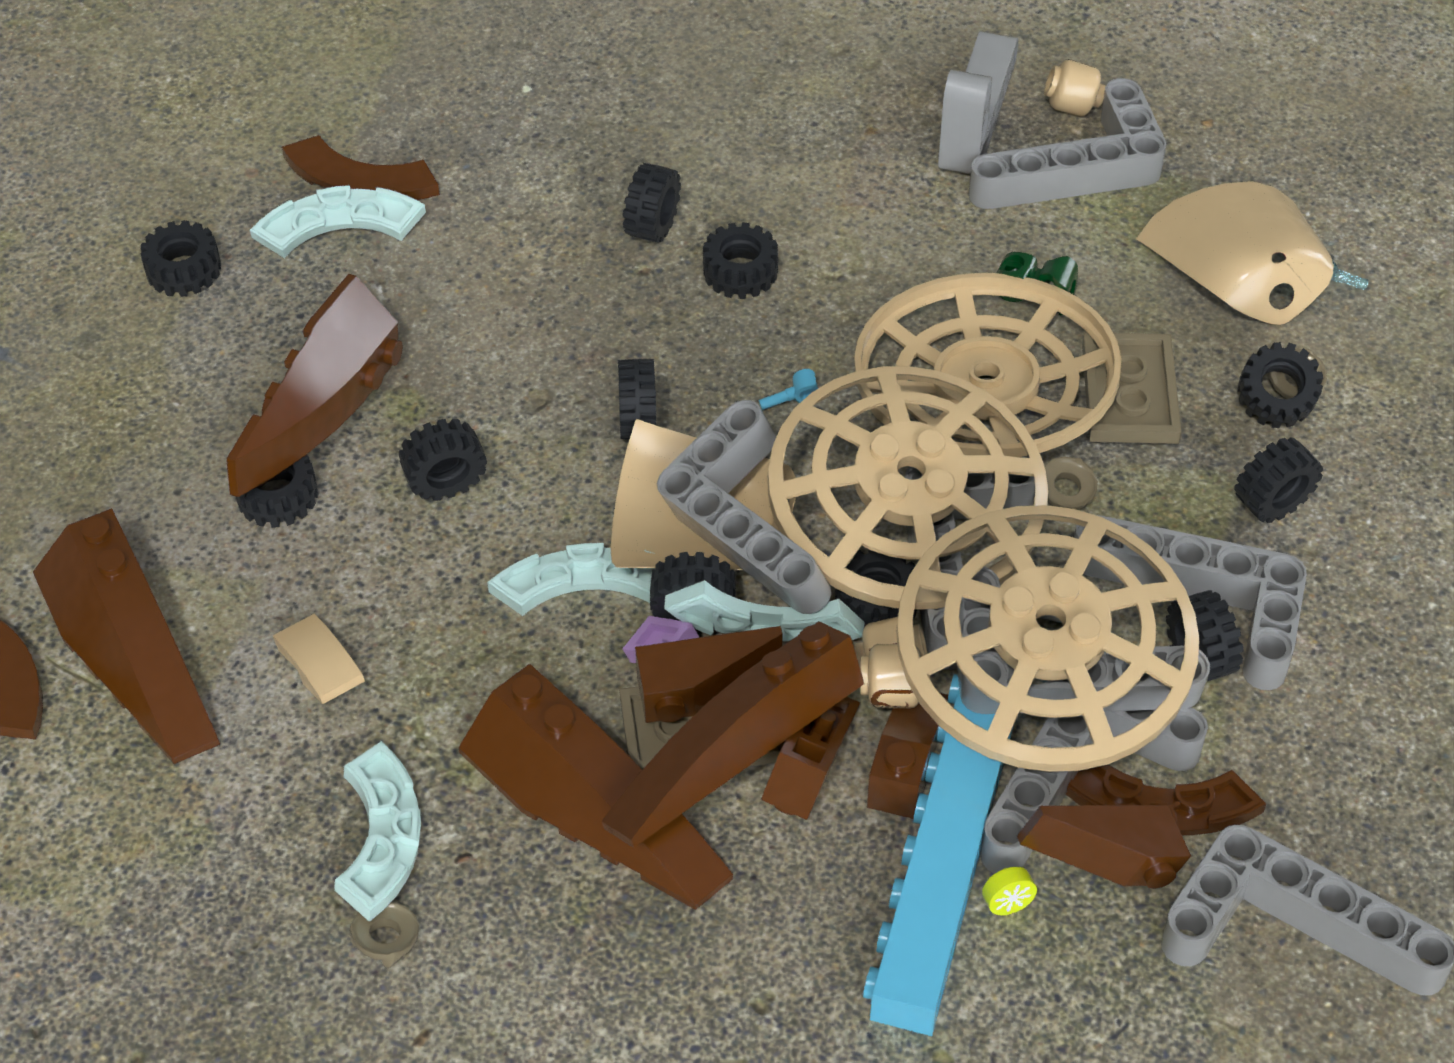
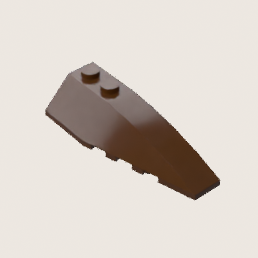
M348 274L309 319L303 329V335L307 337L305 344L300 351L291 349L284 361L285 367L288 370L281 384L271 383L264 395L262 416L252 415L226 458L230 495L240 497L276 476L311 452L334 433L364 403L373 390H377L380 387L385 374L392 366H396L399 363L403 344L398 339V321L356 275Z
M111 508L67 525L33 571L64 644L72 653L75 651L97 680L100 679L111 691L113 698L123 709L126 708L134 716L140 728L173 764L219 746V739L189 671L113 509Z
M818 621L814 625L804 628L798 636L779 649L766 654L759 663L745 671L706 703L668 740L635 777L601 821L604 829L633 848L864 685L851 636Z
M528 664L491 692L458 747L459 753L523 814L535 821L541 818L559 828V834L575 843L577 840H580L600 851V857L616 866L621 863L640 874L641 880L695 910L733 880V873L683 814L634 848L604 829L601 821L642 769L590 717L531 664Z

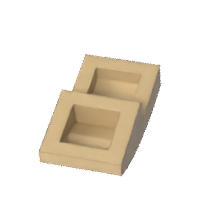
M315 614L273 635L278 651L298 670L303 685L322 704L365 682L363 674L348 652Z

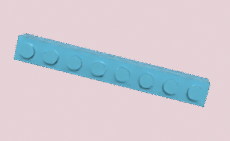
M954 674L949 690L948 703L954 704L953 708L972 723L989 730L995 714H980L967 709L960 697L958 675ZM940 726L937 733V742L943 743L940 754L931 753L925 776V782L932 783L929 795L919 794L915 808L913 823L920 824L917 837L907 836L903 850L901 865L908 866L905 879L895 878L890 896L889 908L896 909L892 923L883 921L878 937L876 952L883 954L880 968L870 966L863 993V998L871 1000V1021L929 1036L933 1035L980 857L984 825L992 811L1004 765L1002 762L990 759L963 745ZM1013 728L1010 732L1008 739H1011Z

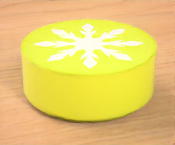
M1008 867L996 872L986 881L982 889V895L990 911L996 915H1009L1022 910L1033 901L1037 894V887L1032 877L1022 867Z

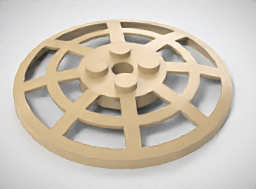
M998 273L959 274L938 278L916 285L896 295L880 307L867 321L857 340L854 356L855 372L868 369L870 355L877 341L886 333L904 347L897 359L896 366H911L913 360L919 357L934 366V370L964 379L985 390L1007 406L1014 415L1025 409L1044 414V417L1025 425L1030 435L1044 430L1059 419L1077 421L1061 431L1034 439L1039 453L1070 442L1087 432L1101 420L1113 404L1119 388L1121 354L1118 341L1110 326L1095 309L1079 297L1057 286L1025 277L1021 279ZM973 296H1008L1041 305L1031 320L1026 322L1005 316L977 315ZM955 298L959 318L935 324L917 336L897 322L903 316L923 306ZM1059 312L1081 326L1096 342L1099 349L1074 358L1066 345L1045 329L1055 314ZM980 329L1003 330L1017 333L1019 336L1014 341L1000 337L982 336ZM963 332V340L950 345L942 352L929 345L942 337ZM1035 342H1038L1052 352L1060 363L1039 368L1036 358L1029 350ZM1105 363L1107 371L1106 389L1098 405L1094 409L1072 406L1079 391V373ZM983 375H989L992 379L984 380L978 377ZM1065 377V391L1058 403L1037 396L1039 383ZM898 380L901 391L931 394L958 404L966 397L957 391L936 384ZM878 381L857 384L862 399L872 396V392L882 393ZM905 403L907 411L918 421L934 427L948 414L942 412L934 418L918 404ZM878 406L870 409L873 415L884 425L891 423L885 407ZM984 406L974 414L980 420H989L993 431L991 433L1000 445L1004 456H1028L1022 444L1018 443L1017 436L998 416ZM962 428L952 436L970 441H981L973 431ZM955 441L964 455H989L983 444Z
M883 366L859 370L833 379L809 394L793 409L782 424L772 447L767 475L769 504L776 526L783 535L814 558L829 585L860 600L898 609L905 586L882 583L858 575L846 568L861 546L889 557L920 560L922 555L936 542L933 523L945 518L954 509L969 520L991 511L1003 509L1008 494V474L1034 477V506L1047 505L1048 484L1045 466L1036 443L1022 422L1007 406L985 390L964 379L937 370L911 366ZM898 380L932 383L957 391L966 397L958 404L931 394L901 391ZM878 381L882 391L881 394H875L854 402L841 410L837 415L813 407L835 392L857 384ZM905 403L929 406L948 414L935 427L921 422L910 421ZM886 405L891 423L883 425L873 432H869L849 421L867 410ZM984 406L998 416L1017 436L1029 458L1004 456L1000 445L991 431L974 414ZM799 421H803L823 429L814 448L811 466L812 474L784 481L783 463L785 451ZM965 424L980 438L989 455H964L959 445L951 437ZM836 435L859 447L853 466L827 470L828 451ZM906 466L914 467L921 472L922 477L916 480H909L900 475L898 470ZM968 473H994V491L987 508H984L964 492ZM854 484L858 496L866 506L856 521L850 518L840 507L831 488ZM813 492L816 493L817 500L826 516L845 534L829 557L818 549L802 531L790 509L787 499ZM882 519L899 525L913 526L916 543L891 540L876 535L872 531ZM1045 519L1029 520L1027 528L1022 535L1040 534ZM988 527L971 533L946 548L935 559L929 570L941 572L939 557L964 550L980 540L985 534L996 543L998 541ZM1034 547L1026 548L1029 554L1031 553ZM1006 555L989 567L998 576L1000 585L1015 573ZM919 588L914 610L945 607L948 593Z
M1048 505L1015 506L991 511L963 522L944 534L922 555L910 573L900 599L896 629L898 655L906 680L920 705L942 729L963 745L990 759L1018 768L1046 772L1080 771L1107 765L1137 752L1157 738L1174 720L1189 694L1198 665L1199 633L1195 611L1185 587L1171 566L1150 545L1129 530L1103 517L1076 509ZM1046 519L1069 522L1085 528L1079 539L1050 533L1018 536L1009 522ZM988 527L998 541L974 555L957 575L929 570L935 559L946 548L971 533ZM1104 534L1122 542L1143 557L1160 574L1165 582L1142 585L1123 562L1106 550L1098 547ZM1049 546L1069 549L1072 552L1064 568L1053 566L1036 567L1026 548ZM1006 554L1016 572L1000 587L972 580L986 564ZM1091 558L1111 570L1124 583L1126 588L1101 593L1091 581L1083 576ZM919 588L948 593L943 618L947 645L919 657L913 629L915 599ZM962 598L990 605L988 628L963 637L959 619ZM1177 600L1185 630L1184 658L1180 670L1153 655L1156 640V622L1151 603ZM1132 606L1137 607L1141 624L1139 646L1111 633V611ZM1043 615H1052L1062 622L1063 627L1050 631L1042 628L1036 619ZM995 648L999 656L1015 669L1008 686L1000 684L989 676L972 656ZM1104 652L1130 664L1117 680L1096 692L1088 670L1101 659ZM956 663L960 671L977 689L990 699L1000 703L989 730L972 723L954 709L934 687L928 676ZM1144 673L1171 688L1166 699L1148 718L1129 731L1113 737L1103 708L1112 705L1125 696L1140 681ZM1034 678L1049 681L1068 679L1076 698L1049 700L1031 697L1027 693ZM1019 712L1049 718L1083 715L1093 744L1080 747L1049 748L1022 744L1010 740L1008 737Z

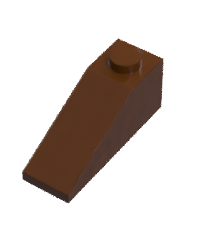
M781 626L635 647L637 679L645 722H674L684 717L694 716L706 703L735 679L759 663L766 654L782 647L783 633Z
M940 693L948 702L949 695ZM920 703L910 709H892L882 732L870 770L867 808L914 819L919 794L923 793L925 789V776L930 755L932 752L935 753L938 744L937 733L939 725Z
M845 697L786 739L761 800L774 805L782 813L796 815L807 820L855 717L860 702Z
M1168 805L1039 806L1017 835L1018 841L1022 846L1122 886H1147L1151 889L1164 887L1175 880L1178 871L1191 857Z

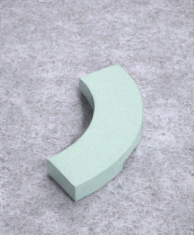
M350 185L316 190L317 194L295 202L289 200L260 219L250 229V234L254 240L285 258L292 250L308 239L338 229H369L388 234L402 241L426 213L425 204L392 190L378 187L376 190L350 189Z
M583 543L566 545V550L541 557L538 554L531 555L501 571L487 583L489 593L523 616L532 608L553 597L581 590H612L638 597L650 603L652 569L655 570V568L615 567L611 561V548L604 547V543Z
M705 580L665 595L664 609L682 622L692 623L695 629L709 635L713 633V630L727 634L781 626L783 633L782 641H791L804 628L820 621L850 635L851 639L854 640L862 637L864 621L840 599L829 601L825 607L817 612L802 614L792 607L767 606L740 600L721 592Z
M382 741L344 766V778L353 786L364 803L369 821V834L355 861L335 879V891L369 922L392 902L406 883L417 857L421 830V814L413 790L412 779L401 761Z

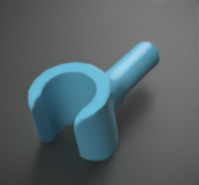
M811 369L797 371L793 375V387L758 400L761 409L765 410L795 399L799 403L802 402L809 394L818 389L815 372Z

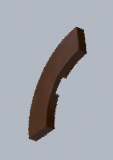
M320 135L282 147L283 157L298 176L311 185L316 183L325 188L350 185V189L376 190L378 187L399 192L415 200L440 195L439 185L424 159L396 165L363 163L334 151L323 141Z
M0 620V736L36 740L43 713V691L40 685L39 674L24 642L14 630Z
M1107 764L1078 771L1075 778L1069 782L1066 795L1079 805H1168L1182 836L1214 833L1232 825L1243 824L1264 813L1266 803L1233 770L1210 780L1190 784H1177L1175 789L1144 785L1142 779L1130 776Z

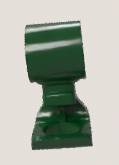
M1010 252L1004 256L997 270L998 274L1021 279L1027 277L1048 284L1052 282L1055 286L1073 295L1077 289L1078 265L1068 256L1048 260L1044 263L1042 269H1039L1035 256L1023 252ZM999 296L1002 299L1009 302H1019L1023 300L1008 296Z

